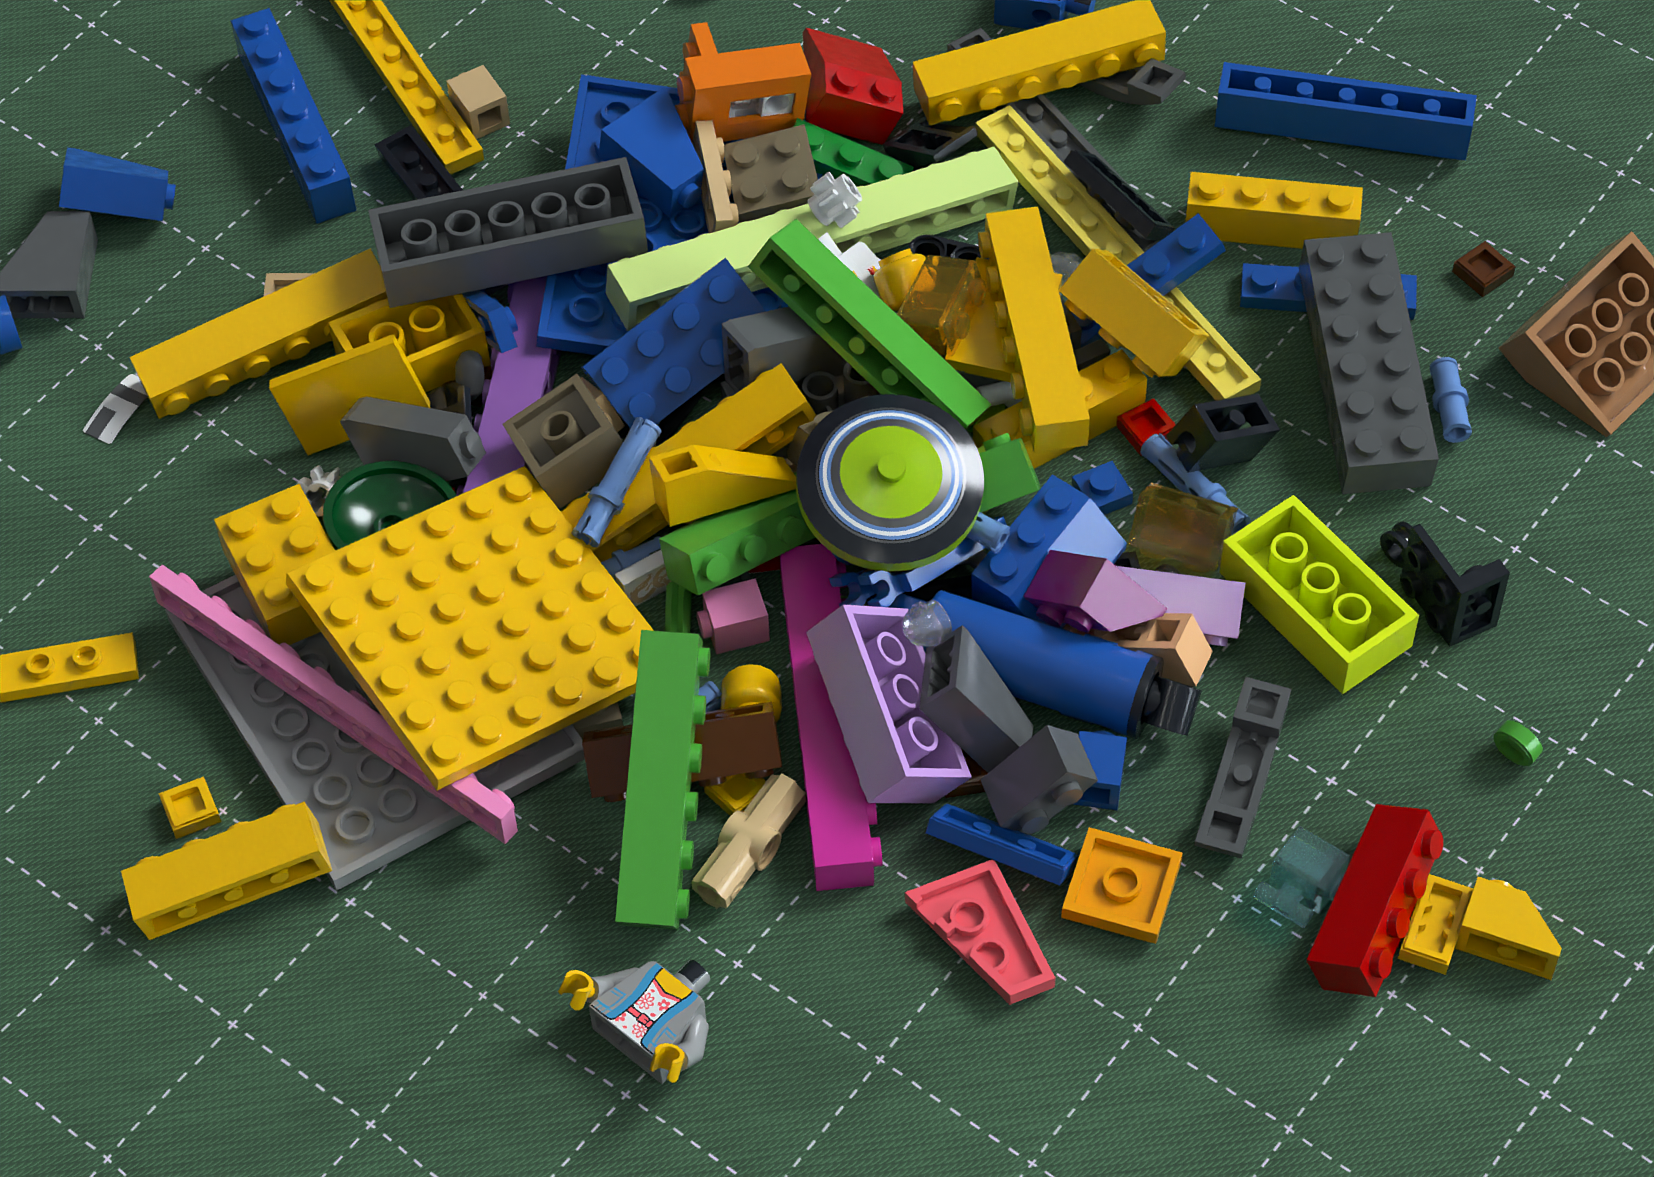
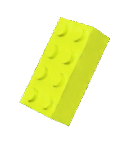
M1294 495L1223 541L1219 573L1226 580L1244 582V597L1342 694L1413 646L1419 615Z

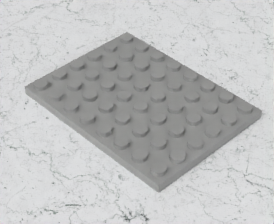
M236 575L202 591L210 598L213 596L220 597L239 618L244 621L251 619L262 628ZM165 609L170 624L283 806L288 804L296 805L305 801L319 822L332 871L326 873L336 891L469 821L467 817ZM321 632L289 645L298 653L303 662L312 668L319 666L326 670L338 686L348 693L351 690L358 692L367 700L370 707L380 714ZM571 724L473 774L478 782L489 790L498 789L511 799L584 760L582 738Z

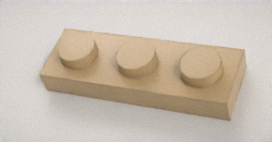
M713 120L696 121L692 144L704 168L701 198L708 233L710 234L736 226L739 222L738 208L736 203L730 204L729 196L731 195V175L729 170H723L722 167L725 156L722 137L716 138Z

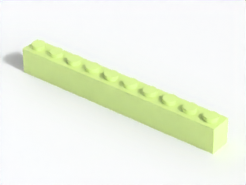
M995 147L978 152H970L952 160L934 163L903 175L898 174L880 182L857 187L862 196V201L855 206L860 213L842 228L835 221L828 226L823 225L813 214L809 204H805L788 210H780L775 214L749 222H741L736 226L710 234L705 233L694 239L671 246L666 245L635 257L623 258L609 264L607 267L606 295L625 328L629 331L724 258L729 261L751 292L767 288L768 286L748 268V265L772 235L795 219L804 225L817 239L828 233L842 253L856 243L862 242L875 254L910 243L921 235H935L986 218V213L1013 210L1018 180Z

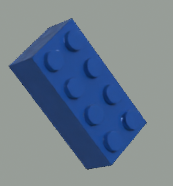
M724 258L581 368L594 386L603 392L628 430L631 429L636 417H642L644 421L648 419L657 424L725 372L722 323L730 319L766 312V310L729 261Z

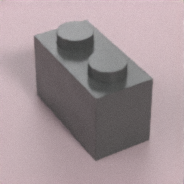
M1050 725L1042 728L981 779L1000 827L1030 835L1044 829L1052 817L1066 806L1080 800L1083 792L1098 781L1078 734Z

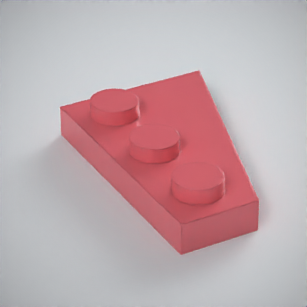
M995 860L986 861L905 892V903L1009 1005L1055 988V976Z

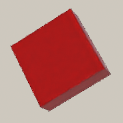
M1154 398L1117 416L1116 421L1117 428L1140 456H1142L1140 453L1141 447L1150 436L1161 433L1168 441L1166 435L1176 425Z

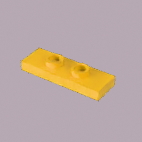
M133 632L0 655V703L139 679L136 641Z

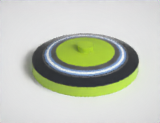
M881 394L848 402L829 413L816 425L805 441L799 456L796 474V493L800 511L807 526L829 551L841 559L863 568L883 571H905L926 566L943 558L966 538L974 526L981 508L984 492V470L980 454L973 439L964 427L950 414L918 398L905 395Z

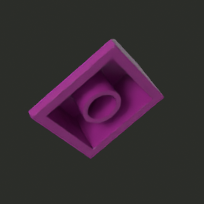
M1049 550L1024 595L1026 600L1038 608L1036 615L1044 622L1056 627H1060L1062 623L1069 624L1077 630L1086 633L1091 628L1112 632L1162 617L1167 610V607L1108 559Z

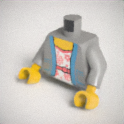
M688 960L674 975L655 961H649L640 968L634 967L596 977H590L578 970H571L566 973L558 993L561 995L563 993L573 994L570 1006L574 1010H581L585 1002L591 1003L589 1011L593 1030L661 1084L666 1080L672 1083L677 1082L680 1072L703 1059L709 1025L706 1021L704 1000L698 993L710 982L711 978L708 972L695 960Z

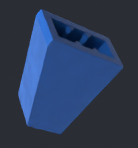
M660 89L601 129L599 158L604 162L626 157L635 189L669 218L681 209H689L696 204L702 194L701 187L704 168L673 101L665 89Z
M67 147L59 207L163 221L164 209L173 210L176 184L168 183L167 170Z

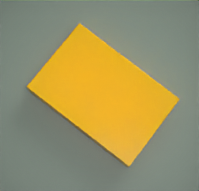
M977 257L945 360L955 370L1011 382L1010 374L1015 372L1014 364L1005 363L1002 347V337L1007 336L1005 327L998 328L995 320L994 302L999 300L997 292L989 293L987 286L986 267L991 266L989 259ZM1054 273L1059 290L1062 285V274Z
M394 334L273 378L269 382L271 393L307 455L350 440L340 421L359 398L367 396L430 408V400Z

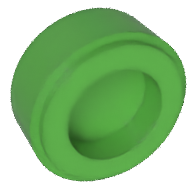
M1505 721L1494 733V743L1498 750L1506 758L1518 765H1532L1543 751L1538 738L1525 726L1515 721Z

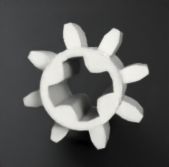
M828 172L810 187L815 195L808 199L809 207L823 225L828 226L835 221L842 228L860 213L855 205L862 201V196L855 184L845 174L834 179L832 174Z
M317 465L310 471L311 479L303 477L297 482V484H300L316 516H323L325 500L322 498L323 490L321 487L327 490V496L332 486L341 478L339 476L340 468L338 467L332 472L324 473L320 465Z

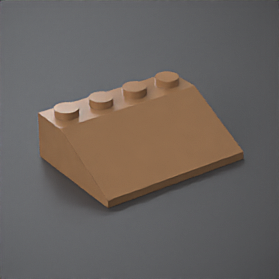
M1632 231L1603 248L1498 348L1527 383L1605 437L1611 435L1654 393V257Z

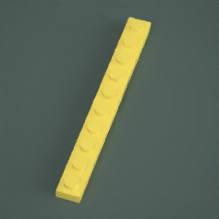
M1010 105L975 122L979 139L988 148L995 147L1018 182L1085 256L1092 249L1110 251L1125 265H1128L1144 253L1140 246L1108 211L1087 193L1086 187ZM1177 287L1163 296L1209 334L1208 338L1184 366L1216 401L1252 395L1260 390L1261 378Z

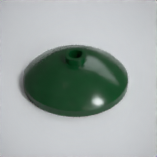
M401 461L369 463L346 473L328 492L323 507L324 531L336 551L450 500L457 495L444 479L422 466Z

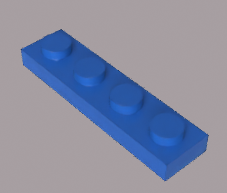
M1198 213L1126 266L1164 296L1224 253L1226 249L1222 241ZM1073 314L1082 329L1081 347L1099 339L1104 340L1098 334L1101 328L1098 323L1088 318L1082 320Z
M1243 263L1240 307L1307 312L1299 267ZM1400 274L1409 318L1414 320L1416 313L1417 275Z

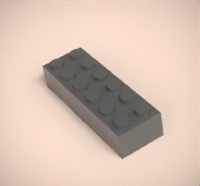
M626 157L368 210L390 308L610 263L623 258H631L648 253L644 216Z
M1392 232L1304 240L1299 274L1342 494L1431 486L1439 457Z

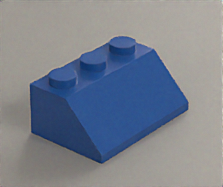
M1052 474L1011 524L1010 534L1002 549L998 553L990 550L971 573L972 600L1046 623L1036 615L1038 608L1026 600L1024 595L1049 550L1106 558L1114 564L1127 548V543L1090 497ZM1062 623L1059 628H1063L1066 624Z

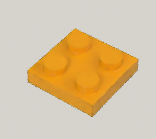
M1089 827L1062 906L1061 918L1156 944L1181 866L1183 853Z

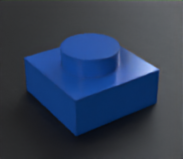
M1113 461L1072 476V487L1090 497L1104 515L1132 504L1133 492Z

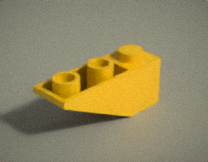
M694 444L649 457L655 502L670 527L681 523H689L704 516L796 489V476L783 457Z

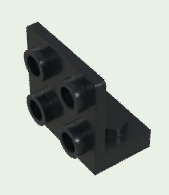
M1418 524L1410 529L1400 582L1405 594L1410 599L1415 598L1423 609L1426 621L1432 631L1440 633L1450 647L1497 626L1510 572L1502 561L1498 559L1485 566L1475 565L1459 577L1423 526Z

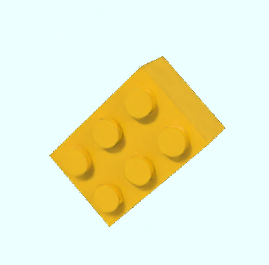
M1092 249L1059 289V292L1068 298L1064 305L1073 314L1082 320L1088 318L1101 326L1098 334L1113 347L1119 349L1121 346L1130 350L1136 355L1131 360L1132 363L1151 378L1154 375L1158 377L1176 376L1209 336L1207 332L1110 251Z
M462 293L393 308L389 307L388 298L328 322L336 355L394 334L425 392L455 380L456 361L460 354L466 350L478 352L482 357L484 367L491 365L485 331Z
M300 484L215 518L214 522L223 552L267 637L277 644L283 642L291 645L321 632L286 585L287 572L335 551Z

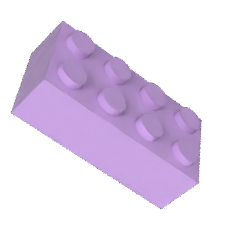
M842 605L806 632L813 650L814 659L819 666L827 688L829 700L844 735L845 744L849 749L857 771L860 786L868 803H935L972 778L961 747L919 709L926 654L909 609Z

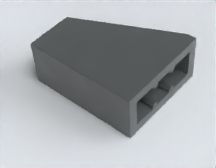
M47 211L1 270L0 296L5 294L13 318H85L98 243L90 211Z
M789 306L730 319L722 323L725 381L736 393L754 382L758 375L773 369L780 363L785 367L793 381L797 382L838 358V353Z
M366 396L359 398L340 421L364 465L380 461L407 462L422 466L436 473L445 481L469 476L486 454L479 434L474 430L465 414Z
M963 625L926 647L919 709L989 773L1032 737L1033 725L977 642Z

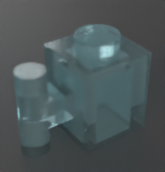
M1299 826L1274 858L1270 883L1267 884L1262 881L1254 891L1253 898L1298 926L1305 928L1313 915V911L1320 914L1329 900L1333 901L1347 870L1350 855Z

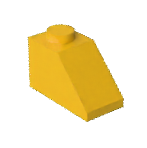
M1477 877L1455 949L1552 980L1562 948L1525 891L1514 888L1505 881Z

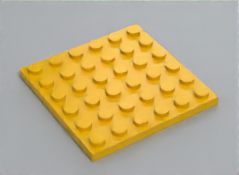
M525 466L286 573V585L437 791L636 693L641 630L654 631L583 539L572 535V530L574 529Z

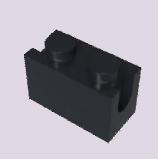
M1259 394L1194 404L1166 437L1171 445H1179L1176 451L1177 457L1182 462L1187 473L1252 461L1280 429ZM1245 422L1251 425V427L1240 429Z

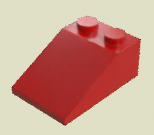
M806 27L803 31V53L811 72L806 103V122L831 132L881 145L884 144L903 115L902 82L882 48Z

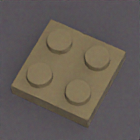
M805 124L724 144V157L727 170H729L731 175V188L734 202L738 208L740 223L769 216L780 210H788L808 204V199L815 195L810 187L813 186V183L818 178Z

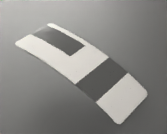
M134 374L128 375L113 389L84 427V433L108 444L114 441L127 420L148 397L138 376Z

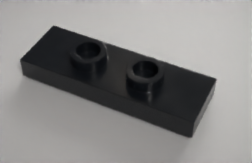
M1078 150L1070 151L1064 163L1088 185L1086 191L1091 197L1102 204H1109L1116 211L1114 217L1119 223L1131 230L1136 229L1145 239L1158 242L1175 231V228L1096 155Z

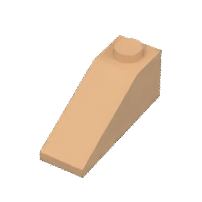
M1165 613L1162 617L1112 632L1091 628L1087 633L1118 643L1120 647L1133 651L1140 650L1163 658L1162 677L1189 686H1197L1213 652L1191 613ZM1066 624L1064 627L1065 630L1080 635L1086 634V632L1077 630L1069 624Z

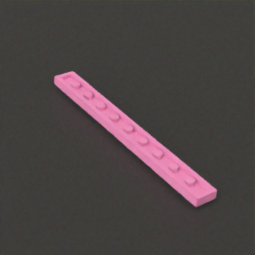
M161 565L149 576L158 604L504 844L518 832L514 812L515 806L505 793L498 789L489 790L478 782L473 773L437 791L383 716L373 710L361 694L354 690L348 693L335 683L332 676L326 670L319 666L312 668L301 660L298 653L291 646L283 642L277 644L267 637L264 630L251 619L244 621L235 615L228 604L220 597L213 596L210 598L200 591L196 583L184 573L177 575L164 565Z

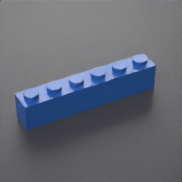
M270 8L230 20L238 55L316 223L318 224L357 211L350 176Z
M1224 62L1218 91L1215 127L1466 161L1477 95Z

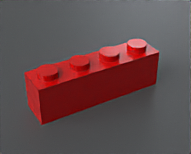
M1382 804L1375 805L1306 960L1323 990L1376 997L1383 980L1389 976L1392 969L1393 956L1401 938H1404L1408 933L1411 914L1417 900L1424 895L1427 877L1434 861L1440 857L1443 850V835L1439 831L1429 809Z

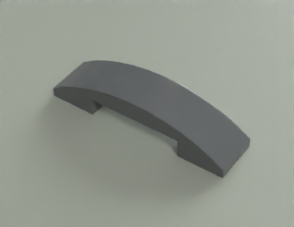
M1051 19L1047 24L1058 22V20ZM1151 58L1144 66L1122 71L1109 77H1101L1079 83V85L1098 95L1119 102L1136 105H1154L1162 103L1186 79V74L1180 69Z
M1245 677L1234 712L1231 731L1210 799L1206 803L1194 846L1242 859L1270 772L1292 689Z

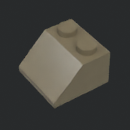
M575 374L502 424L533 475L558 509L592 488L604 478L623 443L617 431L578 374Z

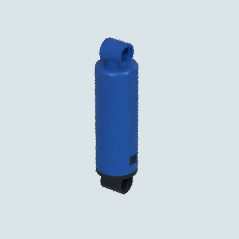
M943 590L937 592L931 602L901 593L896 596L894 602L888 607L909 609L925 654L926 647L963 625L970 632L1014 697L1057 710L1061 715L1091 725L1094 723L1109 728L1113 732L1134 739L1140 737L1146 723L1188 736L1202 690L1163 678L1164 660L1161 657L1140 650L1133 651L1120 647L1118 643L1087 633L1080 635Z

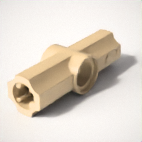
M782 773L780 775L772 774L744 812L737 810L728 818L720 832L717 848L692 880V889L701 896L704 902L715 908H727L756 869L762 871L771 863L780 846L782 833L806 802V792L797 785L795 780Z

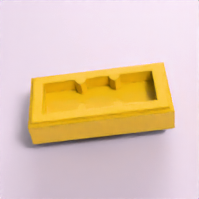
M1429 874L1425 893L1417 900L1410 920L1409 930L1403 940L1398 959L1446 975L1473 888Z

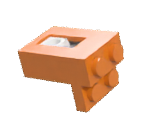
M708 23L690 25L689 42L683 43L684 70L680 72L677 78L680 103L675 105V108L691 142H693L696 121L713 120L716 138L722 137L723 142L752 138L794 127L797 118L804 120L811 72L800 43L718 53Z

